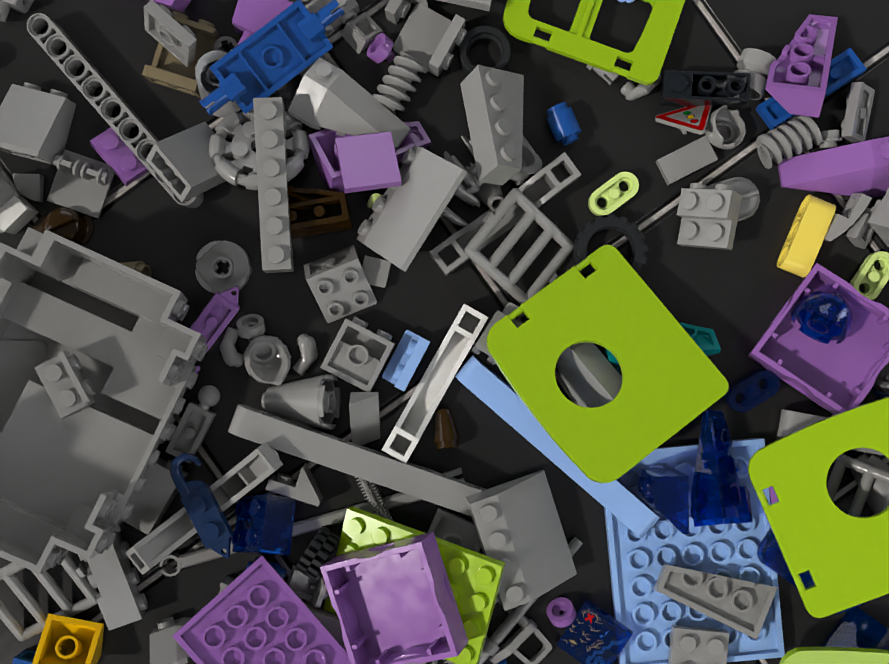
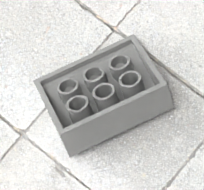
M416 145L408 149L402 158L403 164L399 169L402 181L401 186L389 187L383 196H379L372 207L373 213L368 220L366 219L362 222L358 229L359 235L357 237V240L405 272L467 174V171Z
M544 470L465 497L483 554L505 562L497 594L504 611L535 600L577 574Z

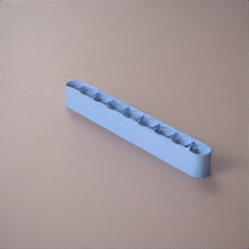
M472 355L456 373L455 377L637 536L643 538L661 518L654 509L619 479L610 483L600 484L587 478L547 434L514 389L476 356Z

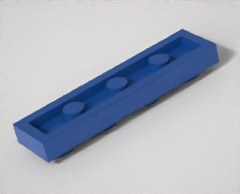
M851 48L831 59L825 97L864 74L867 70ZM773 97L759 104L755 109L770 130L776 129L796 116L789 114Z

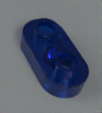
M768 370L756 371L729 388L726 394V402L735 411L747 412L778 392L780 387L779 378L775 373ZM765 379L766 386L761 389L759 381ZM742 393L743 400L738 403L736 395Z

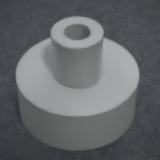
M258 314L242 316L236 322L239 336L248 339L249 342L253 338L262 335L266 330L264 318Z

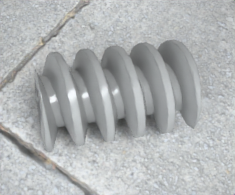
M401 51L399 52L401 56H395L393 59L396 66L391 65L388 68L390 75H384L382 78L385 85H378L377 91L379 94L372 95L395 115V110H405L400 103L401 100L408 102L411 100L406 91H416L411 84L412 81L421 83L422 80L417 75V72L427 73L426 68L417 59Z
M801 115L796 120L787 122L786 125L782 124L777 129L768 131L767 134L759 135L756 140L757 153L764 167L770 169L773 165L772 160L776 164L782 163V155L785 159L789 160L792 158V151L799 155L802 153V147L806 150L811 149L812 142L817 146L820 145L822 135L812 118Z

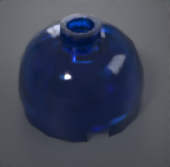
M816 291L806 295L798 303L792 312V321L795 323L797 319L801 325L799 330L813 340L829 344L830 340H838L836 344H840L845 340L852 327L853 311L840 294L829 291Z

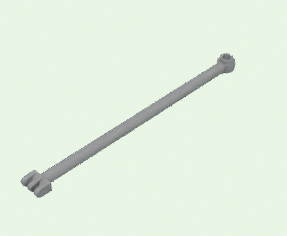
M452 469L443 472V474L450 477L462 474V469ZM460 478L459 481H457V482H460V483H461V481H465V480H464V478ZM402 492L381 497L384 504H386L387 510L422 500ZM370 502L353 505V507L372 514L375 513V511L371 512L373 508L370 509L372 505L368 506ZM349 507L231 540L230 555L322 528V526L329 527L343 523L347 508ZM203 548L182 555L171 552L160 561L159 567L168 564L169 559H175L178 563L177 567L173 568L168 565L161 570L164 575L172 577L177 575L182 568L223 556L211 548Z

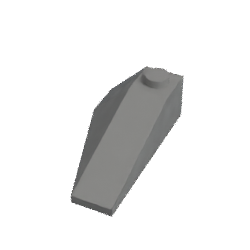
M320 57L304 74L288 110L290 116L311 128L321 130V127L337 131L336 135L346 137V134L357 136L391 131L395 150L411 131V128L377 101L348 74Z
M169 617L157 623V627L150 633V664L188 663L187 659L191 657L172 636L192 617H183L177 620Z

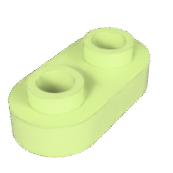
M620 172L590 195L588 199L590 211L596 216H606L612 213L637 193L639 189L637 177L630 172ZM619 183H626L627 191H621ZM602 198L606 201L604 208L597 205L598 199Z
M879 251L869 254L850 282L860 294L870 300L878 297L889 280V253ZM876 261L880 264L879 270L874 268ZM860 284L865 286L864 293H861L859 290Z

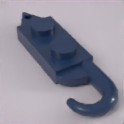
M190 453L180 454L174 458L170 466V475L181 496L180 500L205 548H211L228 559L230 557L231 536L234 533L209 484L202 480L186 482L181 472V464L185 461H192L197 466H201L202 463L199 458Z

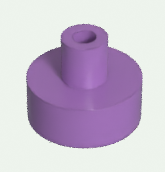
M384 33L378 34L371 41L367 49V56L376 63H380L383 60L391 62L396 55L392 51L393 41Z
M560 597L549 603L547 616L554 626L563 628L569 626L575 620L576 610L569 599Z

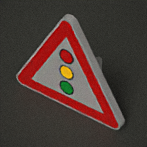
M713 105L683 107L656 115L655 121L679 128L684 135L687 131L702 135L706 132Z

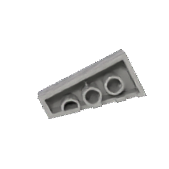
M122 522L116 524L112 531L116 534V537L108 551L104 550L102 554H98L91 559L78 555L80 561L84 560L89 564L87 578L94 589H99L100 593L96 594V600L109 631L141 620L146 613L145 609H148L146 596L144 593L140 594L137 583L140 582L137 569L135 567L131 568L129 557L126 555L130 547L127 541L123 542L120 531H123Z

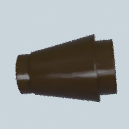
M451 409L436 410L434 443H436L437 449L458 447L460 436L451 414Z

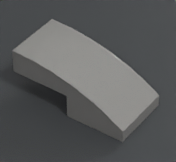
M852 193L841 215L834 214L823 241H832L851 227L867 208L872 198L863 193Z

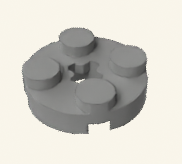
M220 240L210 242L199 251L196 258V278L203 288L212 293L217 291L223 292L237 285L240 286L239 290H241L252 274L248 254L241 246L233 242ZM219 261L229 263V272L227 274L223 272L218 274Z

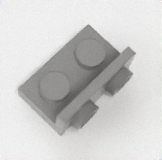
M62 350L57 353L58 356L34 368L60 417L66 418L95 403L92 395L96 394L91 382L88 379L84 380L79 370L82 369V365L74 353L70 355L69 352Z

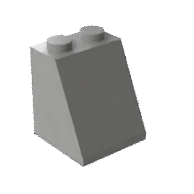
M24 82L23 86L12 84L0 106V150L53 165L54 157L56 155L60 156L64 152L76 104L67 99L68 94L51 89L50 93L41 91V87L26 82Z

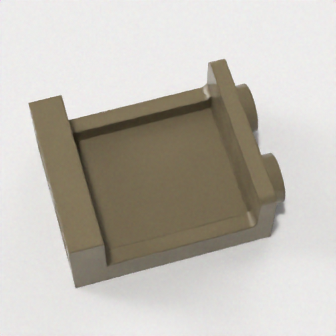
M172 11L173 19L181 26L183 24L188 26L196 36L195 61L187 68L164 46L158 43L152 65L145 64L142 75L152 83L200 97L195 77L196 64L205 53L214 50V44L221 36L214 28V24L202 19L194 22L188 20V16Z

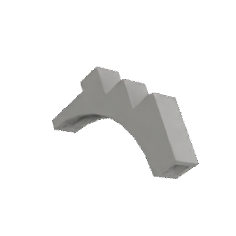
M266 442L210 486L222 512L283 465L276 450L269 447ZM185 507L126 552V555L142 575L197 533Z

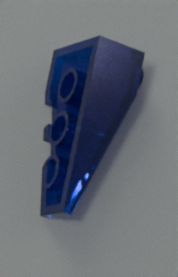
M703 411L690 498V513L694 521V527L753 522L746 485L741 486L737 471L741 470L739 461L734 460L730 452L733 442L723 411Z

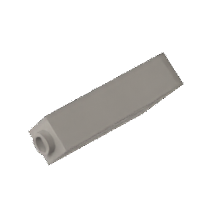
M586 342L572 345L557 360L556 368L577 405L588 408L600 407L611 402L618 394L622 383V376L594 343Z

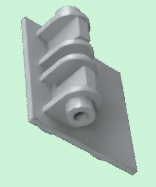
M64 149L62 155H56L53 159V165L57 166V172L47 201L99 219L115 173L106 163Z

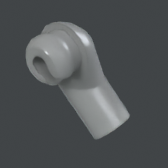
M659 75L656 82L648 86L639 84L635 87L631 81H628L620 91L626 96V100L633 101L649 94L662 81V77Z
M228 326L220 344V351L224 362L228 366L240 367L244 362V358L241 353H237L235 347L239 337L238 330Z
M301 334L296 341L300 349L301 358L293 366V369L302 376L318 358L316 341L308 334Z

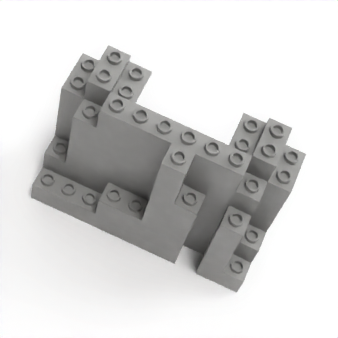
M28 227L17 249L0 242V340L45 341L47 344L48 360L58 356L57 353L62 350L69 352L70 355L74 353L82 365V369L79 370L84 380L88 379L96 392V394L92 395L95 403L66 418H61L34 368L46 361L0 353V557L40 574L53 568L56 563L61 564L68 550L88 559L102 554L104 550H109L116 537V534L112 532L115 525L121 523L123 519L127 520L135 506L131 501L136 492L140 494L148 479L144 477L148 467H153L159 458L160 451L157 450L159 444H164L166 440L170 441L175 433L177 426L174 425L175 418L173 416L174 414L179 415L186 402V399L182 397L187 388H193L198 378V374L195 373L197 367L194 365L197 360L202 361L208 346L205 345L207 339L201 333L177 323L178 320L182 321L189 309V305L186 304L188 299L181 291L48 230H45L43 234Z

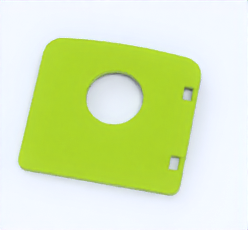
M611 245L601 246L582 262L572 267L522 303L517 309L496 322L490 328L486 339L488 352L534 418L585 476L591 481L600 484L610 483L620 478L724 396L729 388L726 378L620 252ZM591 264L596 271L587 278H584L579 271ZM524 313L529 320L517 328L512 320ZM586 342L595 343L605 347L615 356L621 367L622 383L618 394L611 402L600 407L588 408L574 404L562 394L555 378L556 363L559 356L572 345Z
M889 397L849 409L806 426L757 450L749 460V478L798 588L803 604L808 613L813 617L823 618L889 594V506L873 516L856 517L848 515L833 503L828 494L826 483L831 464L838 456L848 450L869 448L880 452L889 460ZM772 486L778 501L769 504L763 489ZM809 570L815 585L805 588L800 573Z

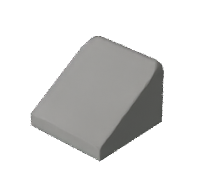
M364 12L346 23L342 36L359 54L370 45L371 41L378 34L383 33V30Z

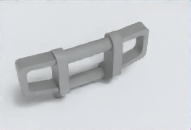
M514 608L506 611L510 614ZM523 615L517 622L520 628L505 643L499 646V650L493 657L490 655L488 658L493 664H497L513 653L524 664H538L552 650V645L537 629V624L532 619H528ZM534 633L542 642L543 647L532 659L528 660L516 649Z

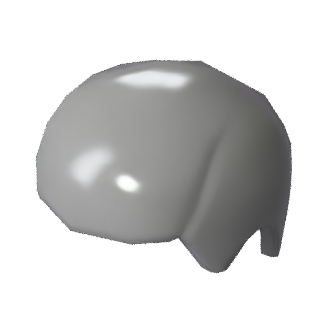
M723 105L710 114L705 135L708 141L715 147L728 150L742 143L746 134V127L738 110L727 109V105Z

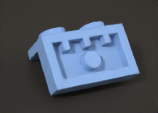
M406 330L382 378L395 384L394 387L405 391L430 341Z

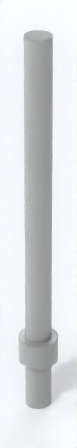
M576 537L568 544L571 556L583 544ZM537 598L515 607L490 638L486 637L479 664H483L490 655L494 656L500 648L498 645Z

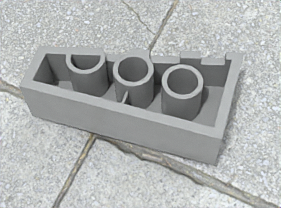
M477 65L460 85L478 180L483 183L503 185L522 169L524 75Z

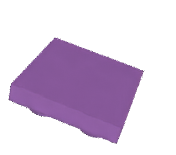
M391 131L335 138L345 193L401 186L402 181Z

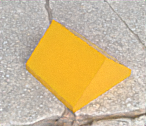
M48 613L32 664H97L102 655L104 624Z

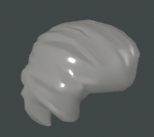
M259 335L250 341L243 354L248 374L260 383L280 386L290 370L291 355L287 346L278 337Z

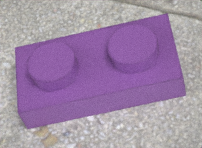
M111 127L90 140L94 150L126 186L149 171Z

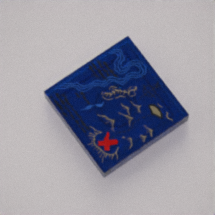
M586 599L577 612L575 620L561 636L557 646L582 664H613L631 638L633 631Z

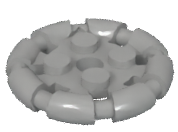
M254 108L246 114L243 111L240 113L234 111L215 127L216 134L211 135L209 141L210 159L214 160L217 173L230 184L235 186L243 185L249 190H258L256 152L253 151L256 147ZM285 111L286 137L293 135L292 138L286 140L288 182L304 167L303 161L308 158L310 143L307 132L302 130V123ZM226 138H229V139H233V140H232V142H228V141H226L225 139H226Z

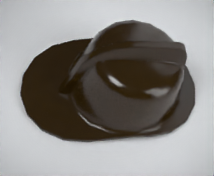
M61 207L38 219L32 229L43 234L45 230H48L82 246L92 236L94 224L90 215L67 207Z

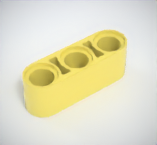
M807 195L804 198L777 260L778 268L802 278L808 275L835 214L836 206L812 195Z

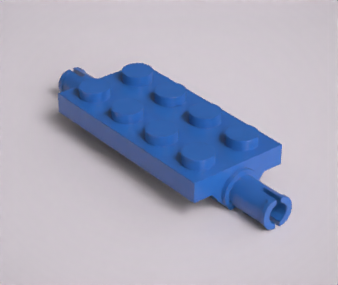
M296 0L212 64L209 68L220 81L218 83L219 87L199 101L204 108L214 102L206 109L208 114L212 116L213 113L230 100L232 103L235 101L245 114L254 108L253 98L269 97L319 59V57L332 49L333 45L324 32H326L325 28L345 14L340 7L331 13L332 10L339 6V3L336 0H332L314 14L306 9L301 0Z

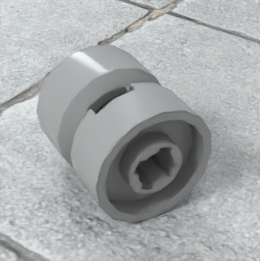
M746 48L742 51L737 63L739 70L734 71V73H751L750 100H760L763 97L767 83L765 78L768 77L770 65L774 60L777 61L770 53L755 48Z

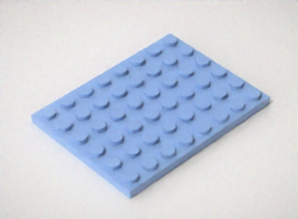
M764 438L658 447L618 478L661 517L644 537L640 538L604 507L615 625L618 626H615V628L618 629L616 630L619 664H668L672 625L727 630L729 632L727 662L780 658L785 655L779 588L775 593L757 640L653 590L664 564L778 587L773 531L748 473L750 458L757 450L765 447ZM768 487L766 489H763V491L770 504V493Z

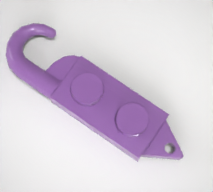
M239 285L223 292L217 291L190 327V329L201 333L207 339L205 345L208 346L207 352L240 309L238 305ZM196 366L197 369L195 373H197L200 370V366Z

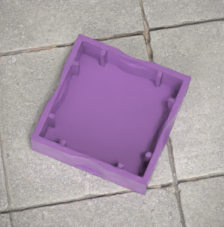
M816 263L747 357L833 415L839 414L861 404L872 389L880 371L889 363V308L866 298L851 284Z
M434 532L335 556L320 567L331 604L341 624L342 638L351 664H421L456 657L468 644L469 641Z

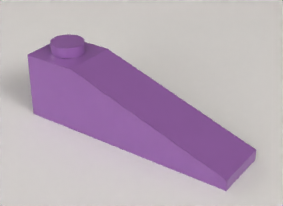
M889 136L794 156L789 160L783 159L782 163L777 164L781 187L811 192H826L839 196H851L852 193H863L871 198L885 196L889 188Z

